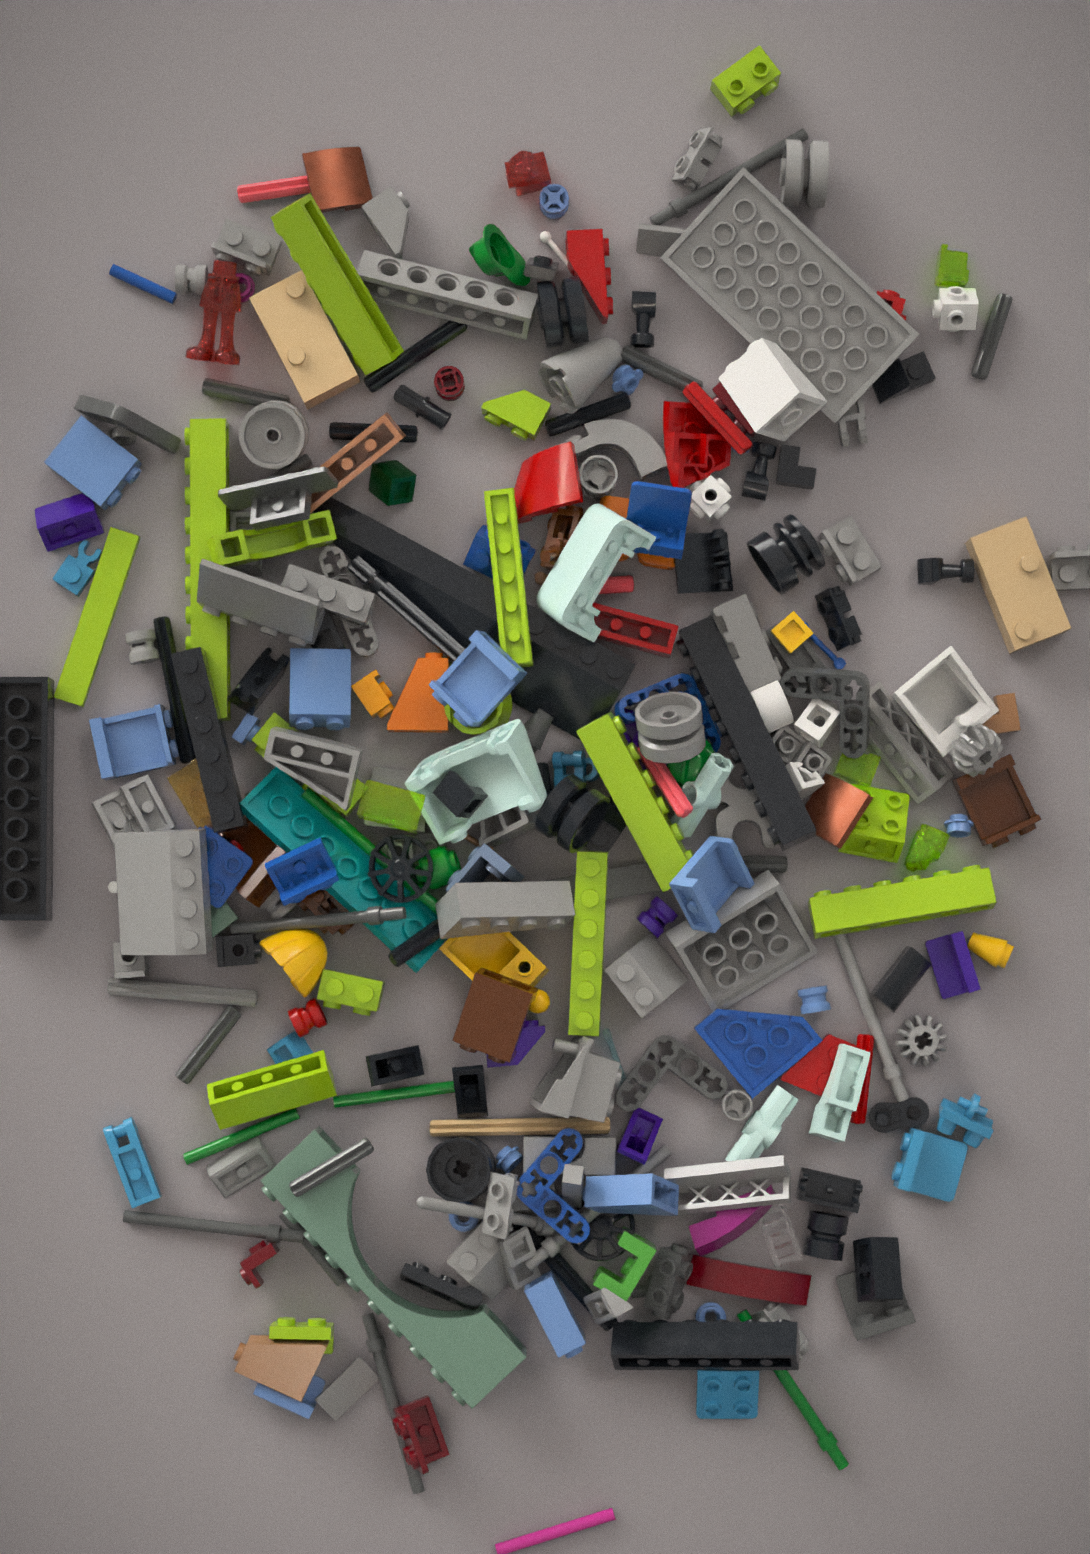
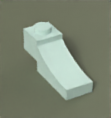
M839 1044L826 1087L819 1103L815 1106L809 1134L834 1142L845 1141L851 1114L857 1111L871 1052L846 1044Z

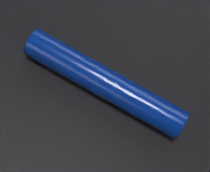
M113 264L109 271V275L171 304L177 298L176 292L118 265Z

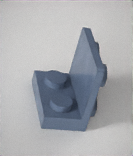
M484 843L481 847H476L467 858L469 862L461 871L457 870L448 880L449 885L446 891L448 892L455 883L483 882L490 873L494 874L502 882H508L509 880L521 882L525 876Z

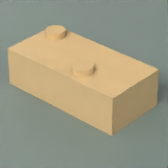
M302 270L249 297L307 410L360 383L358 374L314 291L307 284L306 276Z
M1026 516L971 537L965 542L1009 654L1071 629Z

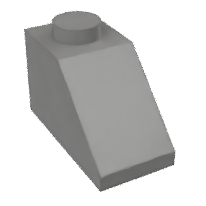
M390 186L361 207L364 216L392 256L402 259L409 223L407 208L410 207V204L401 191L395 193Z

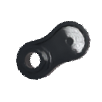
M910 1097L896 1103L880 1102L871 1108L869 1122L873 1129L880 1133H887L901 1127L918 1128L927 1122L929 1107L923 1099L918 1097ZM912 1106H917L920 1109V1115L916 1118L909 1115V1108Z

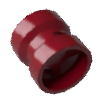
M444 366L435 374V389L440 398L446 401H455L463 395L465 390L464 377L459 369L453 366Z

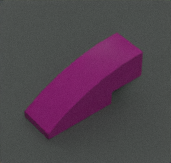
M772 1185L765 1190L770 1195L776 1194ZM749 1192V1193L740 1195V1196H738V1197H739V1198H746V1197H748L752 1192ZM772 1205L715 1211L716 1217L688 1226L696 1251L700 1256H703L737 1239L753 1227L768 1212Z

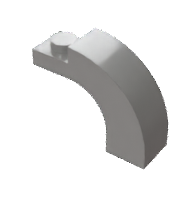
M617 419L592 421L584 424L586 437L582 438L581 435H577L565 441V443L571 441L574 444L577 459L600 449H613L621 452L631 461L641 482L668 470L665 454L656 440L644 429L627 421Z

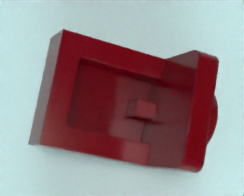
M264 1240L260 1241L249 1249L251 1255L240 1262L242 1269L239 1272L248 1286L253 1284L257 1289L264 1283L256 1267L280 1251L276 1243L266 1244Z

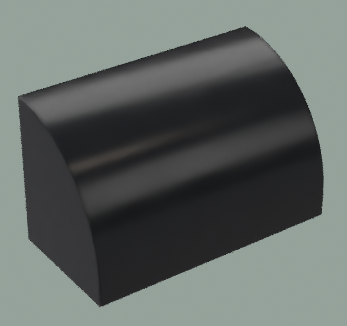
M906 946L870 995L895 1013L930 968L931 963L914 948Z

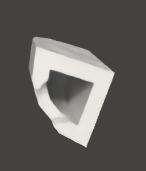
M789 762L785 767L801 800L808 797L825 783L819 773L816 771L811 773L806 768L801 767L803 763Z

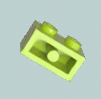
M759 45L712 79L710 90L731 117L738 112L744 114L754 106L755 99L762 94L764 97H767L779 87L777 83H779L781 72Z
M323 969L317 999L324 1000V1007L341 1010V1005L343 1004L352 1006L353 1013L370 1016L371 1011H379L385 981Z

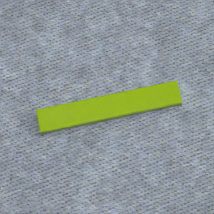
M513 487L484 491L500 647L521 667L534 666L515 490Z
M110 527L54 698L84 707L141 538L140 536Z

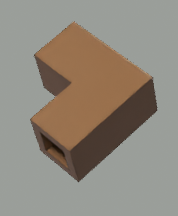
M1015 693L994 696V704L999 711L982 725L987 726L997 734L1021 730Z

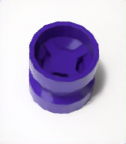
M656 896L650 902V908L647 911H642L636 919L653 935L659 938L664 932L666 924L672 923L678 915Z

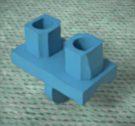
M974 1093L970 1100L960 1096L957 1104L943 1098L939 1105L937 1130L946 1135H952L957 1125L964 1127L966 1131L963 1135V1141L977 1148L984 1138L990 1139L993 1133V1120L985 1117L988 1109L979 1105L980 1095Z

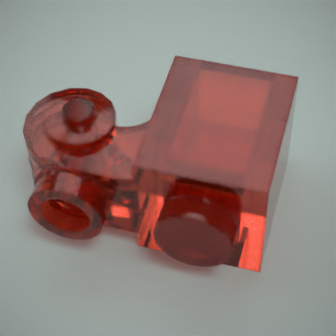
M519 151L508 162H504L509 189H515L516 196L541 191L544 187L551 184L544 151L534 154L530 151Z

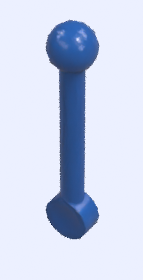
M815 634L809 637L833 661L835 669L841 670L845 667V660L841 657L837 658Z

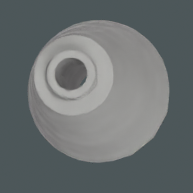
M603 337L545 359L539 364L542 368L538 370V373L550 397L557 396L562 401L558 406L565 412L573 414L583 406L621 363L623 351L615 339Z

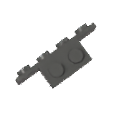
M314 467L306 471L287 473L279 477L260 479L256 482L218 490V497L232 511L251 507L250 525L256 531L310 519L312 493L337 488L338 480L327 467Z

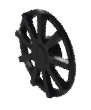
M395 834L385 837L371 851L368 877L371 878L380 896L394 902L405 903L419 898L427 891L433 878L434 869L432 857L421 841L410 835ZM394 840H405L401 855L397 853ZM413 842L421 848L422 852L410 858L407 855ZM386 844H388L392 859L379 852ZM426 856L429 870L416 869L414 863ZM376 858L386 863L388 868L375 870ZM390 874V878L382 887L377 876ZM413 874L427 876V880L422 888L411 878ZM394 881H397L398 896L387 892ZM404 881H407L416 892L415 894L407 897L404 896Z
M573 1207L580 1214L582 1213V1211H580L581 1208ZM609 1213L599 1214L589 1223L590 1232L587 1239L580 1245L576 1243H571V1245L581 1256L589 1260H612L626 1251L624 1248H620L613 1239L612 1234L614 1232L622 1234L626 1230L634 1235L633 1214H617L610 1218ZM628 1216L630 1229L614 1226L615 1222ZM593 1239L597 1240V1256L584 1251ZM608 1240L616 1252L602 1256L603 1241Z

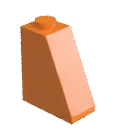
M425 653V658L417 659L387 723L388 732L449 733V720L445 714L444 705L433 697L432 693L434 690L428 685L432 680H438L450 667L449 658H443V653Z

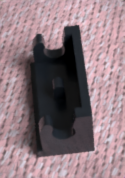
M270 647L263 651L261 657H258L227 698L229 702L252 716L283 677L290 659L284 654L277 661L272 659L270 656L272 649Z
M801 1167L795 1197L801 1201L858 1213L860 1207L859 1196L860 1192L862 1193L863 1185L861 1180Z
M867 1237L854 1240L857 1301L887 1302V1300H902L903 1291L898 1237Z

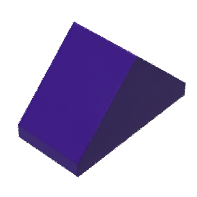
M641 1108L633 1110L616 1147V1151L645 1165L663 1119Z

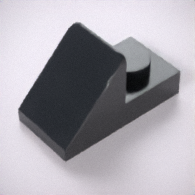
M923 351L902 361L896 359L873 383L872 388L879 404L933 382L936 378Z
M611 795L609 797L610 806L601 826L585 845L591 851L609 852L627 826Z
M419 1045L365 1056L371 1087L424 1075Z
M483 1065L453 1067L452 1074L458 1118L488 1116Z

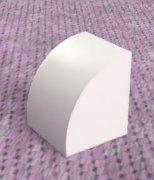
M778 680L750 692L769 733L794 722L790 706Z

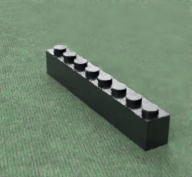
M712 615L680 629V640L676 642L682 657L688 656L693 665L689 668L695 684L701 683L706 692L702 694L704 703L709 711L714 709L718 720L714 721L720 736L722 738L727 736L731 747L727 748L734 764L740 763L744 771L740 776L747 791L753 789L757 800L753 802L760 818L766 817L770 824L767 832L773 845L779 844L782 851L815 837L816 828Z

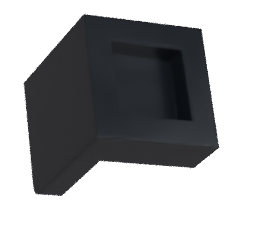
M330 614L323 618L315 644H311L313 649H346Z
M450 771L432 792L456 817L470 818L488 797L480 787L469 786L455 771Z

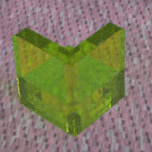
M941 244L937 254L934 285L964 288L969 278V270H966L968 253L947 250L948 244Z
M841 753L834 775L868 787L872 783L881 757L872 753H864L859 758H849Z

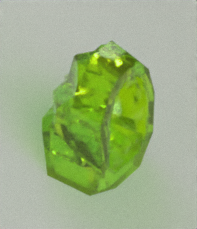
M920 824L905 858V868L911 872L926 870L931 862L939 860L950 835L929 825Z

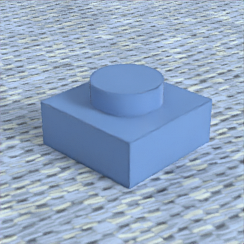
M247 713L232 735V738L244 746L248 741L252 743L253 737L261 729L258 726L261 720Z

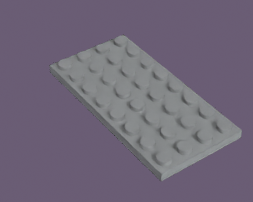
M744 167L661 257L669 267L749 343H753L761 338L776 343L825 397L827 403L820 410L835 424L920 335Z

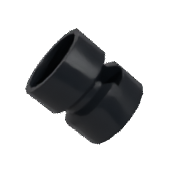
M809 1211L807 1228L811 1231V1235L805 1237L803 1254L821 1259L842 1261L845 1243L841 1241V1237L847 1233L849 1218L833 1213Z

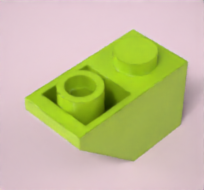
M526 390L486 401L481 406L482 414L485 415L484 419L497 427L503 424L511 428V434L524 441L527 438L535 441L551 410V403Z

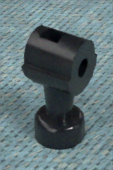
M632 291L631 308L632 312L636 315L637 333L631 335L630 346L635 348L654 347V335L649 333L650 319L655 318L656 292Z
M763 442L753 443L752 455L756 457L752 472L747 471L742 496L762 501L766 500L769 488V480L766 477L768 460L775 458L776 446Z
M942 558L917 560L919 585H932L940 579L959 577L963 583H973L975 569L973 559H961L959 565L943 564Z

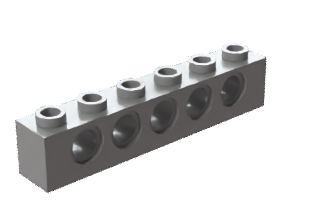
M364 250L357 268L359 276L376 302L527 340L535 315L538 294Z

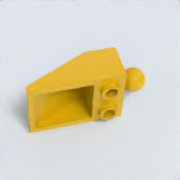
M510 932L449 938L439 948L472 981L475 972L480 968H485L535 987L550 971ZM524 962L530 964V970L527 973H521L519 969ZM539 989L529 1010L536 1014L545 1012L550 1006L549 995Z

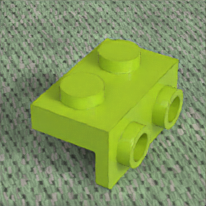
M280 1317L269 1326V1339L329 1340L324 1354H332L334 1349V1323L326 1322L325 1318H308V1322H296V1318Z

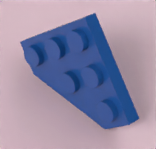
M716 1008L694 1027L696 1032L752 1099L823 1041L802 1016Z

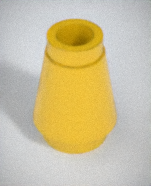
M973 932L967 945L969 950L995 968L997 966L1005 968L1014 946L1008 944V940Z

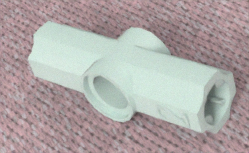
M711 753L696 780L688 781L682 787V791L693 806V811L685 818L674 814L671 823L679 825L684 837H691L708 809H716L721 802V787L734 765L730 759L725 758L720 753Z
M776 1085L761 1108L756 1110L748 1119L741 1131L742 1135L729 1151L725 1160L736 1161L759 1158L763 1150L768 1149L780 1133L782 1123L789 1116L798 1099Z

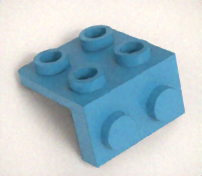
M909 1128L908 1133L905 1132L901 1140L900 1150L903 1153L900 1163L896 1162L891 1177L892 1180H895L893 1186L901 1190L913 1191L947 1202L952 1201L967 1154V1145L963 1142L930 1132Z
M697 1370V1417L700 1419H753L757 1417L759 1370Z

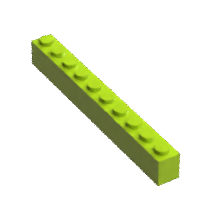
M226 418L190 419V427H185L184 439L185 445L190 446V457H185V475H190V487H185V504L190 505V517H185V533L190 535V546L185 547L186 565L190 564V576L185 578L186 594H190V606H186L185 619L186 624H191V636H186L185 647L186 650L197 647L205 650L222 721H231V702L227 700L231 694L230 616L224 613H220L219 617L207 614L202 611L203 606L197 603L200 562L202 559L212 562L207 541L213 535L230 532V509L218 497V490L230 487L229 423Z

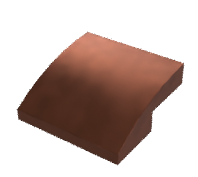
M360 147L332 148L302 154L311 195L322 213L343 208L345 211L362 208V205L373 199Z
M825 773L822 778L825 783L813 792L805 808L816 828V836L826 843L841 849L873 797L853 785Z

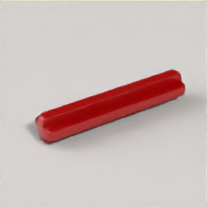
M693 381L682 391L683 395L738 454L742 455L751 448L752 441L697 382Z
M859 1034L857 1036V1048L871 1052L857 1111L852 1112L850 1122L854 1124H864L866 1122L874 1048V1036Z

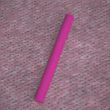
M609 1508L497 1543L495 1547L497 1554H508L616 1519L613 1509Z

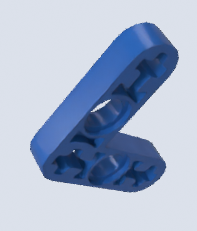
M677 674L628 694L617 701L614 709L615 716L619 715L624 724H632L636 722L635 711L632 714L625 713L624 708L627 705L632 706L649 697L650 691L666 693L679 684H685L687 689L682 693L693 695L701 702L702 724L705 726L706 740L709 739L711 741V746L715 753L720 748L721 740L697 685L688 674Z
M567 1127L557 1133L519 1178L520 1185L517 1187L516 1195L567 1241L578 1244L587 1239L590 1232L589 1223L583 1215L550 1188L551 1184L564 1170L565 1164H569L583 1145L580 1132L574 1128ZM564 1134L568 1137L574 1134L577 1146L574 1149L568 1147L563 1152V1155L568 1156L563 1161L559 1154L550 1149L555 1145L559 1150L564 1143L561 1137ZM547 1156L554 1157L558 1162V1168L552 1174L544 1173L540 1167V1162ZM535 1169L540 1177L548 1180V1182L543 1185L540 1180L535 1186L537 1194L534 1196L532 1194L524 1196L522 1194L524 1188L521 1184L524 1181L528 1184L533 1181L535 1175L530 1173ZM550 1200L558 1201L562 1207L561 1213L554 1218L544 1213V1205ZM567 1210L572 1213L568 1217L574 1224H577L579 1221L583 1223L581 1227L584 1232L583 1235L575 1234L572 1237L569 1235L571 1228L565 1222L562 1227L556 1224L564 1218Z

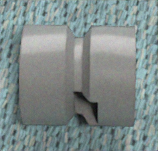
M593 455L582 463L579 469L582 493L592 500H600L601 497L610 496L615 491L618 470L610 458L604 455Z

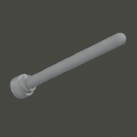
M423 1196L419 1197L416 1201L420 1209L483 1219L485 1207ZM544 1211L547 1216L556 1217L555 1213ZM513 1213L512 1224L531 1227V1230L536 1231L537 1235L549 1237L555 1231L536 1213L533 1215Z

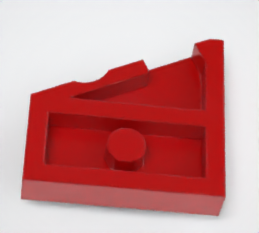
M827 1034L822 1039L823 1041L797 1061L790 1069L785 1071L781 1075L780 1080L822 1096L839 1044H846L857 1048V1045Z

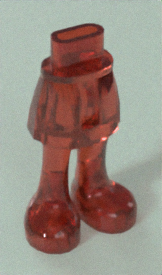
M214 260L212 273H208V277L211 278L207 279L199 304L200 307L204 308L202 336L198 345L187 348L185 358L228 365H240L241 358L235 351L233 344L235 314L242 312V300L238 282L240 277L236 276L237 263ZM221 313L220 344L215 352L216 326L218 315Z

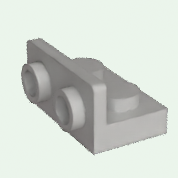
M226 219L218 240L212 243L211 249L217 255L216 259L222 263L232 265L235 262L243 265V269L250 274L260 276L263 273L269 276L282 246V241Z
M852 516L820 533L821 540L818 543L827 557L831 555L837 564L834 570L842 582L847 581L849 586H852L881 569L880 562Z
M1090 545L1087 546V550H1075V546L1057 547V551L1049 555L1050 576L1056 591L1090 589Z

